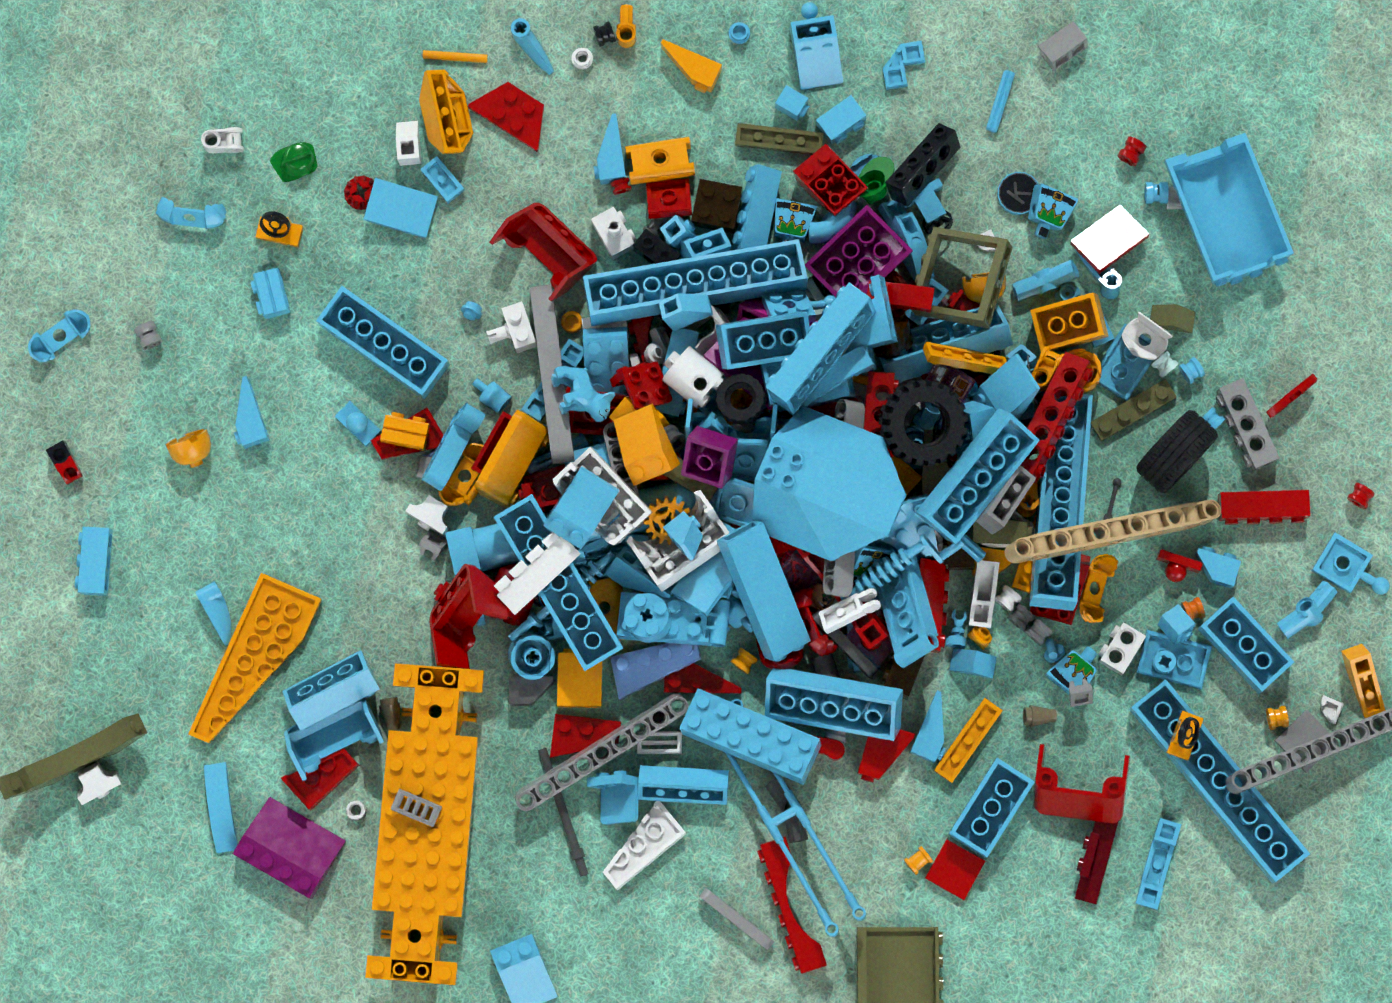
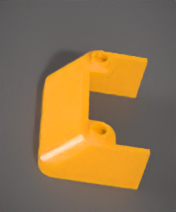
M517 409L475 483V488L479 495L505 509L511 507V504L514 505L519 498V492H517L518 485L538 449H541L542 446L547 447L549 444L548 428Z

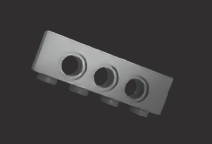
M1244 378L1217 390L1218 395L1215 396L1220 408L1224 407L1227 414L1224 416L1228 427H1233L1236 435L1233 437L1238 448L1242 447L1245 455L1242 457L1247 468L1251 467L1252 471L1276 462L1280 457ZM1232 401H1239L1242 404V410H1234L1231 405ZM1241 421H1248L1251 424V430H1243L1240 425ZM1250 441H1257L1260 444V450H1252L1250 448Z

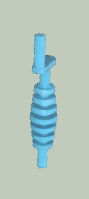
M922 534L919 536L921 541L908 550L899 549V556L895 552L891 553L892 561L889 557L885 556L882 558L883 563L879 560L874 563L876 569L870 566L868 568L869 574L867 572L861 574L863 581L860 578L855 580V586L852 588L849 597L866 591L867 588L877 589L875 583L879 587L884 586L883 579L887 583L891 582V575L895 578L899 575L897 568L901 572L906 569L904 563L909 566L912 563V557L925 548L941 564L946 558L964 547L965 543L960 539L957 544L952 543L941 552H938L927 536Z
M609 551L598 562H589V569L586 566L581 567L584 574L580 573L588 589L591 588L588 581L590 580L595 584L597 582L595 575L601 577L603 575V568L616 558L612 551ZM545 606L537 614L532 611L528 615V619L508 635L511 641L515 642L533 625L541 628L544 625L542 620L550 614L548 608Z

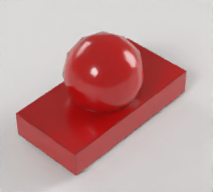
M1163 549L1158 552L1156 560L1168 563L1165 568V574L1172 582H1180L1185 579L1187 570L1199 573L1203 564L1200 561Z

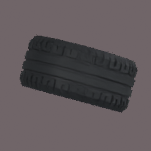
M1188 410L1140 460L1136 466L1137 472L1144 476L1143 478L1147 482L1149 481V484L1155 487L1158 492L1166 493L1214 443L1218 437L1217 431L1210 427L1211 425L1207 421L1205 422L1202 416L1199 417L1196 411Z

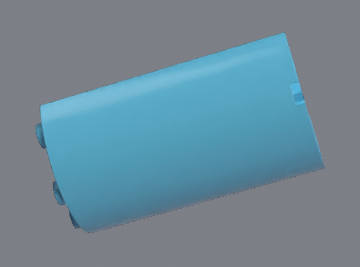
M1246 133L1225 139L1218 147L1188 157L1184 153L1164 161L1212 284L1216 285V287L1228 282L1231 285L1242 282L1246 276L1250 275L1252 279L1262 275V270L1275 264L1280 266L1289 262L1288 257L1294 253Z

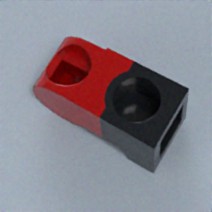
M62 440L46 449L55 468L67 485L83 476L66 441Z

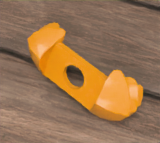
M471 443L465 447L460 464L441 491L438 490L440 499L445 505L458 506L469 498L466 494L479 475L471 467L484 445ZM468 470L471 473V479L468 482H461L458 478L460 471Z
M1098 555L1090 563L1079 601V611L1085 622L1098 623L1103 621L1105 609L1100 607L1106 580L1107 577H1114V571L1117 570V564L1119 563L1112 555ZM1092 582L1098 584V592L1094 595L1090 592Z

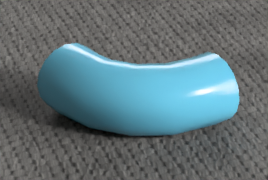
M855 201L851 202L836 216L832 214L825 221L810 222V243L829 242L855 216L857 203Z

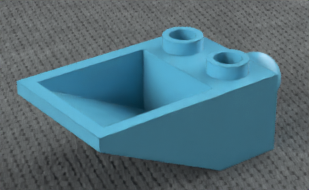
M807 2L801 8V14L807 20L790 23L800 89L806 90L843 83L834 16L815 18L818 14V7L812 2ZM825 29L827 34L820 35L819 31ZM804 33L806 37L799 39L798 34Z

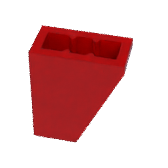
M900 729L894 741L868 736L857 773L862 775L861 780L874 783V779L879 780L914 739L915 733Z

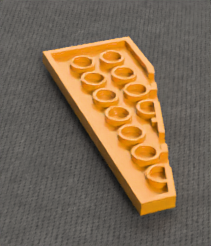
M260 574L188 735L209 744L303 642L320 606L321 598L266 574Z

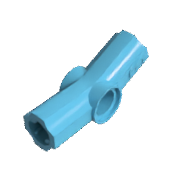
M1069 260L1053 268L1040 270L1029 278L1013 283V292L1018 302L1039 294L1046 295V292H1054L1059 289V286L1079 278V271L1073 260Z
M1322 581L1310 597L1301 599L1296 604V610L1277 623L1287 639L1306 626L1312 627L1319 624L1323 619L1322 611L1335 597L1337 590L1328 582Z

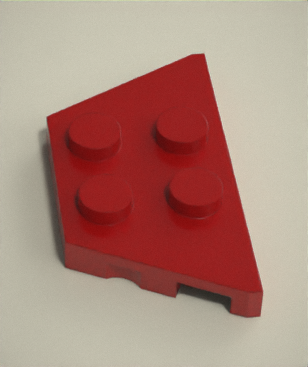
M506 82L469 103L467 106L470 110L537 152L539 150L544 104L516 86Z

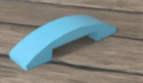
M568 339L561 350L562 366L578 368L584 358L583 347L571 339ZM542 382L521 409V411L539 422L546 415Z
M862 345L839 357L798 410L803 406L811 407L819 401V398L853 376L857 377L875 365L864 346Z
M629 534L621 543L615 545L607 543L603 538L596 540L579 549L580 555L573 563L577 570L582 572L581 567L586 566L588 568V561L603 557L609 551L616 553L621 551L624 546L632 550L627 543L630 536L638 542L648 541L649 537Z
M222 762L205 765L206 796L216 853L234 851L238 845L231 806L227 764Z
M1159 818L1135 904L1158 910L1168 867L1182 824Z

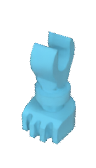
M954 609L951 615L954 623V628H951L953 635L946 638L945 646L965 648L966 638L962 637L965 632L963 624L966 621L967 613L964 610L963 618L959 620L955 617L956 609Z

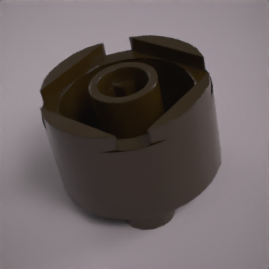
M902 309L891 310L898 342L873 348V352L876 353L877 357H896L900 355V351L903 349L908 351L912 347L913 337L908 317Z

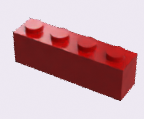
M1309 490L1220 492L1218 494V503L1221 507L1219 521H1225V525H1236L1238 521H1247V524H1260V520H1269L1270 524L1283 523V519H1291V523H1303L1305 519L1310 517Z

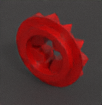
M363 175L354 176L353 179L347 181L344 196L352 208L358 210H365L367 208L374 180ZM357 185H360L363 190L368 189L364 192L365 200L360 195H355L358 192Z

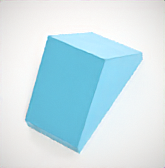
M953 649L949 671L993 679L997 657L977 650Z

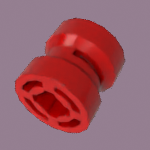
M1128 136L1124 149H1121L1117 156L1130 166H1136L1140 154L1144 153L1147 146L1140 140Z

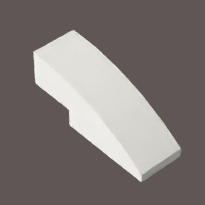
M985 560L977 562L968 625L991 628L1000 562Z

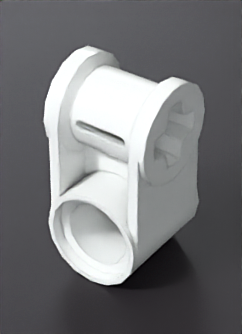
M231 127L207 130L201 137L203 147L209 153H239L244 151V147L241 144L242 128ZM208 139H217V143L215 145H207Z

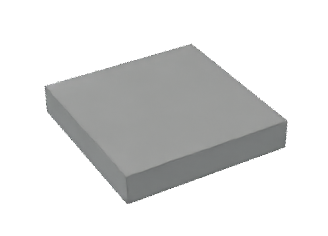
M1305 710L1274 741L1285 752L1329 734V732L1308 710ZM1333 738V741L1336 744L1338 741L1335 738ZM1314 745V751L1321 755V749ZM1294 753V759L1301 763V756ZM1317 762L1301 769L1307 773Z

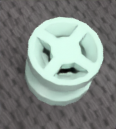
M1166 351L1151 366L1157 368L1159 375L1163 378L1179 363L1176 360H1172L1170 353Z

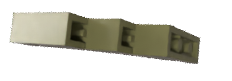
M924 429V444L932 442L938 436L936 434L937 430ZM949 457L943 463H935L933 466L923 465L922 495L927 494L929 496L952 467ZM1009 519L1005 527L993 535L976 521L973 527V541L975 543L1011 544L1019 538L1034 535V529L1030 527V522Z
M139 713L124 717L95 735L54 755L24 766L16 772L0 776V791L4 800L53 785L67 775L80 771L101 758L120 752L147 734Z

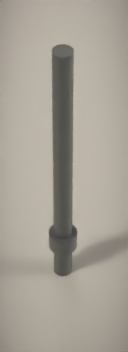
M547 748L538 750L546 773L553 769ZM559 792L553 797L572 850L570 855L572 860H575L580 877L589 874L583 858L585 854L583 848L579 846L562 793Z

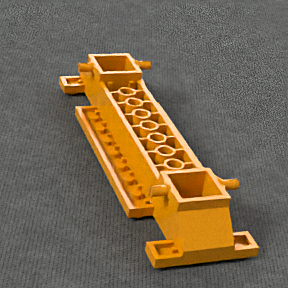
M395 663L393 686L415 688L413 708L402 707L404 712L401 713L402 717H412L411 732L388 731L372 910L394 912L392 930L381 929V933L390 934L381 935V939H391L390 957L367 955L365 978L456 985L458 963L440 961V950L443 944L457 945V941L448 940L457 939V935H444L443 917H462L478 748V737L460 736L461 726L464 721L477 723V718H468L477 717V713L464 712L463 692L483 693L484 670ZM435 706H439L442 709V713L438 718H433L430 714L431 709ZM399 789L442 806L434 827L391 810ZM404 796L399 807L403 810L408 797ZM412 800L408 812L412 813L416 800ZM421 803L417 816L420 817L425 804ZM429 807L425 817L426 820H429L433 807ZM413 930H418L421 933V939L417 943H413L410 940V933Z

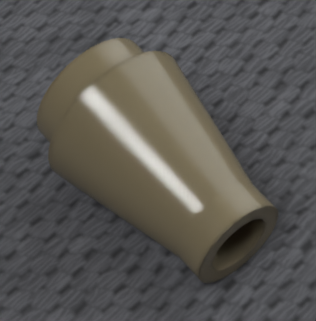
M398 698L381 699L379 708L387 730L399 729L400 702H398Z
M1033 705L1023 709L1024 725H1029L1030 727L1056 722L1057 720L1056 709Z

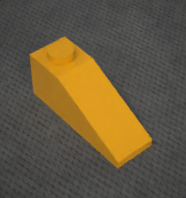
M662 39V50L690 83L695 85L694 88L702 93H706V91L712 93L722 71V64Z
M1363 644L1342 650L1345 668L1364 718L1386 711L1371 653Z

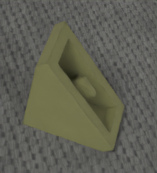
M1177 304L1152 305L1150 320L1163 329L1192 334L1196 312Z

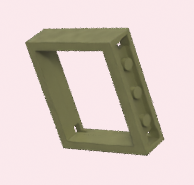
M933 227L932 233L927 238L928 247L926 254H923L921 258L922 267L920 274L916 276L915 285L929 286L942 239L995 248L996 251L978 313L933 305L931 313L912 310L916 316L990 328L1012 252V245L1008 239Z

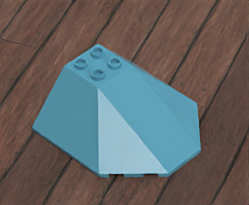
M803 406L771 439L755 477L752 520L763 522L768 536L826 560L834 561L839 559L840 556L857 551L874 541L888 537L904 502L906 493L886 447L885 439L882 436Z

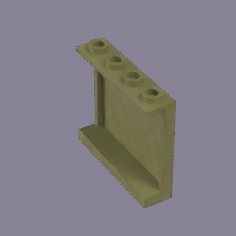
M857 927V1003H944L943 1000H939V990H943V977H939V968H943V954H939V945H943V932H938V927Z

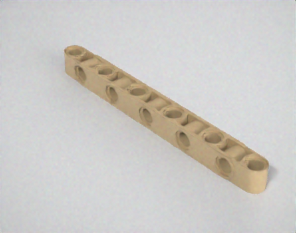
M1215 500L1190 502L1037 533L1019 538L1005 548V557L1011 563L1036 561L1187 530L1205 525L1218 518L1221 514V507Z

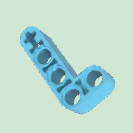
M465 403L456 412L422 476L424 482L439 491L445 487L471 435L484 420L485 413L468 403Z

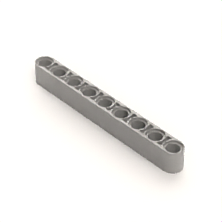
M548 284L530 287L551 458L553 464L575 461L569 412L562 415L559 404L564 402L563 395L566 394L565 385L560 384L558 387H553L551 381L554 369L562 366L554 300L551 302L548 299L553 290L552 285Z
M840 399L835 407L834 418L864 429V404L862 402ZM855 551L840 556L839 559L834 561L825 559L823 591L825 594L849 597L853 588Z
M680 694L668 696L519 789L515 794L517 806L523 811H529L684 715L688 710L687 701ZM675 700H682L683 702L679 710L672 709V703ZM655 712H663L664 717L660 722L653 721ZM638 723L645 725L644 731L640 734L634 733V727ZM624 735L626 736L625 743L621 746L616 745V737ZM598 748H607V753L604 757L596 756ZM580 759H587L588 765L584 769L577 768V762ZM561 771H568L569 777L565 781H560L558 774ZM542 783H549L550 789L548 792L542 793L539 791V786ZM528 794L531 796L530 803L526 805L521 804V796Z
M1392 708L1240 769L1228 776L1225 783L1226 788L1233 794L1244 792L1392 731ZM1373 721L1378 723L1379 731L1374 729ZM1353 729L1360 733V739L1353 735ZM1334 737L1340 740V747L1335 745ZM1314 745L1321 749V755L1314 751ZM1294 753L1301 756V763L1294 759ZM1275 761H1278L1281 764V771L1275 768ZM1255 769L1262 773V779L1255 776ZM1235 777L1241 779L1242 787L1235 784Z

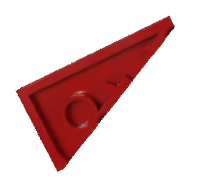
M694 663L664 678V693H696L697 688L711 694H741V687Z

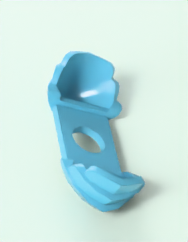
M161 197L157 205L156 214L163 221L172 225L213 229L222 225L227 211L223 204L206 205L204 210L174 207L172 200ZM191 214L196 220L188 221L184 218V215Z
M78 309L66 311L63 320L43 334L35 333L28 343L30 356L39 362H47L54 359V352L78 335L81 338L86 336L90 330L89 315ZM56 329H63L65 331L66 338L63 341L59 342L53 338V332Z

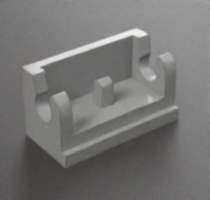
M1071 22L1038 45V48L1042 52L1040 55L1052 71H1055L1088 47V41L1078 26Z

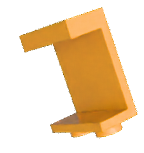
M563 649V653L558 652L557 707L602 708V661L584 671L572 649Z

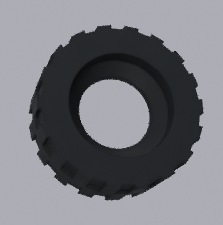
M740 373L738 375L733 374L731 377L725 378L723 383L721 382L716 392V403L726 420L737 425H747L746 423H752L755 419L761 417L767 400L766 393L757 379H754L749 374ZM737 389H746L752 395V402L748 408L738 410L731 405V395Z

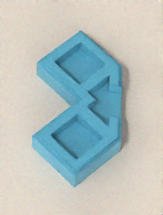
M922 40L900 44L889 61H887L882 69L886 90L907 87L904 66L925 63Z

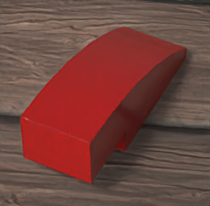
M886 282L891 308L931 313L935 288ZM868 284L867 295H868L871 299H874V296H872L871 293H870L869 284Z

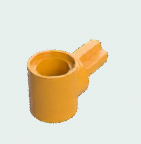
M628 4L621 5L620 24L617 25L616 31L617 42L623 48H630L636 42L633 6ZM628 32L632 34V37L629 40H623L621 35Z

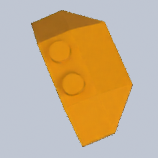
M445 69L426 70L423 76L419 102L428 141L442 154L462 153L473 135L465 93L448 76L449 73Z

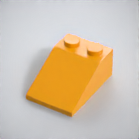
M653 403L613 420L624 466L633 486L669 472L680 465Z

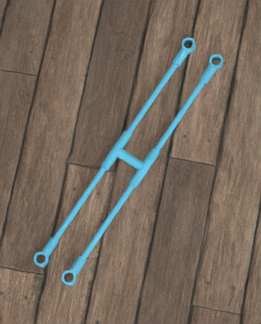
M734 699L731 701L733 703H740L741 706L744 707L743 702L740 699ZM726 753L757 806V811L776 844H779L815 905L818 911L817 914L825 926L826 934L829 937L837 936L839 933L838 925L832 922L825 908H822L777 828L779 824L795 815L803 828H806L844 892V897L852 909L854 919L863 921L866 918L865 909L859 905L853 893L848 890L812 829L810 820L792 790H789L782 776L773 773L785 792L784 795L791 808L771 818L765 806H762L734 756ZM858 910L863 911V912H864V913H863V916H862V917H856V916H855L856 911H858ZM830 926L836 927L834 933L828 932Z

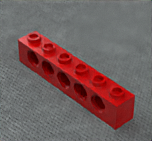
M1068 352L1064 353L1027 428L1038 439L1042 435H1048L1045 440H1040L1021 463L1023 468L1036 477L1035 484L1039 477H1043L1046 471V463L1049 458L1053 457L1058 439H1061L1064 435L1066 422L1073 417L1074 406L1077 401L1081 400L1084 393L1083 388L1086 382H1089L1093 376V368L1089 360ZM1070 378H1076L1072 383L1067 382ZM1067 397L1065 401L1058 402L1059 398ZM1051 416H1058L1054 421H1048ZM1039 454L1036 459H1029L1031 455Z
M868 371L864 430L880 435L882 427L875 420V417L883 413L880 411L881 407L886 405L888 400L881 401L876 396L882 392L887 395L895 392V388L899 386V380H895V373ZM888 449L890 457L894 458L892 451Z

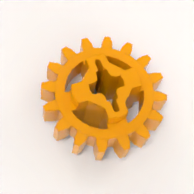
M665 496L664 501L656 498L657 505L649 504V508L653 513L644 520V524L649 525L646 528V532H653L651 538L653 540L659 537L660 544L664 540H667L668 545H671L672 542L663 529V526L666 524L665 519L669 516V513L671 512V520L677 517L676 509L680 513L684 511L688 514L690 512V508H683L684 501L679 504L676 503L677 497H674L672 501H669L668 496ZM662 507H668V509L664 511H657ZM654 523L659 525L660 531L655 527Z

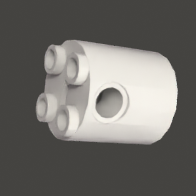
M691 346L681 355L673 351L663 364L669 370L664 375L662 381L686 401L693 399V406L695 408L699 406L704 408L711 399L709 394L712 390H718L721 382L725 381L722 378L724 373ZM700 378H704L707 386L704 390L700 391L696 384Z

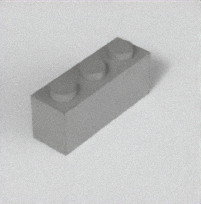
M1020 465L977 518L976 522L992 535L1004 528L1036 477Z

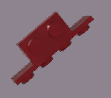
M1095 822L1090 837H1085L1082 849H1085L1086 853L1084 858L1079 859L1077 871H1080V880L1075 899L1097 904L1118 822L1114 824Z

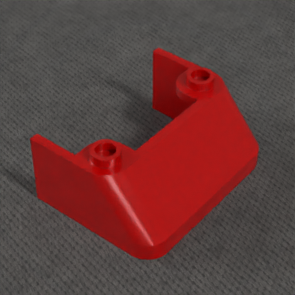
M533 203L507 217L489 241L493 245L504 239L506 244L512 248L525 246L554 274L550 279L554 292L548 298L551 302L567 293L597 261L595 253L541 203Z
M464 564L430 613L429 623L437 666L470 669L467 652L475 644L476 636L474 635L473 627L482 614L501 619L508 618L506 605L497 597L499 591L494 587L496 583L475 565Z
M1040 744L1034 793V807L1040 814L1110 824L1117 823L1122 819L1130 756L1125 755L1122 777L1112 776L1107 778L1103 783L1102 793L1057 787V773L1051 768L1043 767L1046 747L1044 744Z

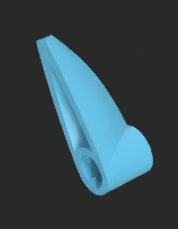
M522 18L514 20L511 24V32L515 41L541 69L549 75L554 72L553 67L540 42L531 31L528 21ZM520 27L521 29H524L525 32H518L517 29Z
M1077 252L1084 266L1101 285L1100 291L1102 296L1106 299L1118 297L1122 283L1121 276L1110 266L1099 274Z
M214 581L195 591L226 647L231 640V620L225 599Z

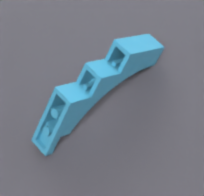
M880 275L870 277L871 283L869 284L870 293L874 296V299H871L876 312L844 353L846 354L862 345L864 346L875 365L863 373L877 370L873 348L898 342L886 281ZM852 377L819 398V401L809 408L838 402L840 399L856 397Z

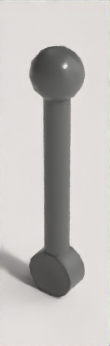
M1119 478L1113 480L1114 487L1104 520L1113 518L1111 513L1118 486L1121 485Z

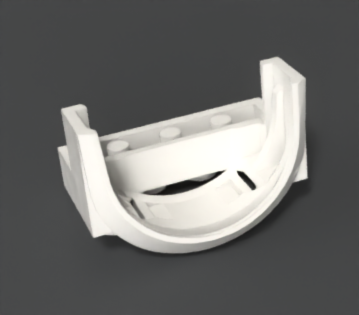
M589 447L577 460L570 462L553 478V482L558 491L563 494L582 466L619 489L617 496L595 529L607 543L615 545L621 543L653 512L592 447ZM620 514V516L611 525H608L616 516Z
M701 490L694 492L696 502L688 516L694 515L703 530L701 532L703 537L693 560L690 561L673 541L671 545H668L667 540L660 544L659 537H656L654 540L638 542L630 536L627 540V543L661 592L718 554L721 550L716 540L729 534V531ZM659 551L662 553L664 558L660 556V554L658 553Z

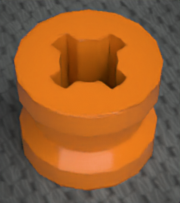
M1199 597L1194 598L1191 602H1181L1182 609L1192 620L1206 617Z

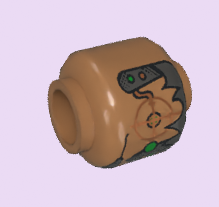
M814 580L808 587L813 589L812 604L809 607L814 611L817 609L822 611L830 607L836 599L833 595L824 593L821 580Z

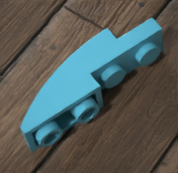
M894 200L881 203L878 210L887 225L913 250L903 260V263L915 281L917 274H920L921 258L923 254H926L928 247L923 232L913 212L906 213L901 203ZM933 269L931 278H934V277H935V275H934V269Z

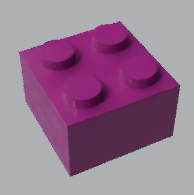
M696 426L687 437L681 475L722 489L732 477L738 439Z

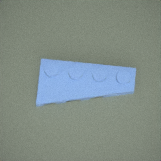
M665 643L611 656L619 700H623L628 695L636 691L638 692L656 681L662 680L665 676L701 659L699 645Z

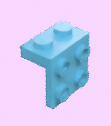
M613 771V775H609V773H596V777L587 778V787L601 789L600 821L602 824L628 823L638 820L639 777L627 775V771Z

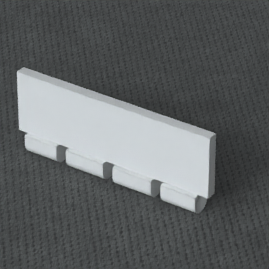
M551 532L542 540L543 544L547 547L545 551L537 545L525 556L530 561V565L527 566L521 560L509 571L514 577L512 581L505 575L494 585L499 591L497 597L514 615L580 555L579 551L570 542L559 537L554 532Z

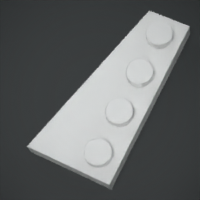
M656 801L649 813L641 820L637 829L629 836L622 849L617 852L604 869V875L618 891L684 837L686 832L660 801Z

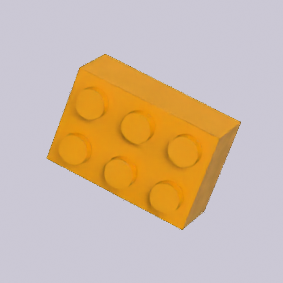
M1094 292L1030 310L1041 352L1044 347H1049L1051 351L1056 352L1109 337L1099 296Z

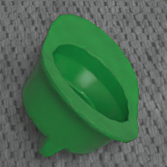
M305 142L295 143L282 148L270 158V163L282 182L294 181L309 175L318 167L314 146Z
M887 157L872 159L864 166L858 176L868 187L859 197H863L869 205L883 199L888 193L885 182L895 170L891 159Z

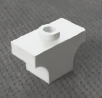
M430 495L422 504H410L406 509V513L418 520L417 525L426 531H429L431 528L445 536V533L449 530L444 524V517L449 510L448 506Z
M97 761L79 771L78 778L83 786L78 791V800L81 805H84L96 797L101 799L110 793L109 790L121 784V777L117 770L113 772L106 771Z

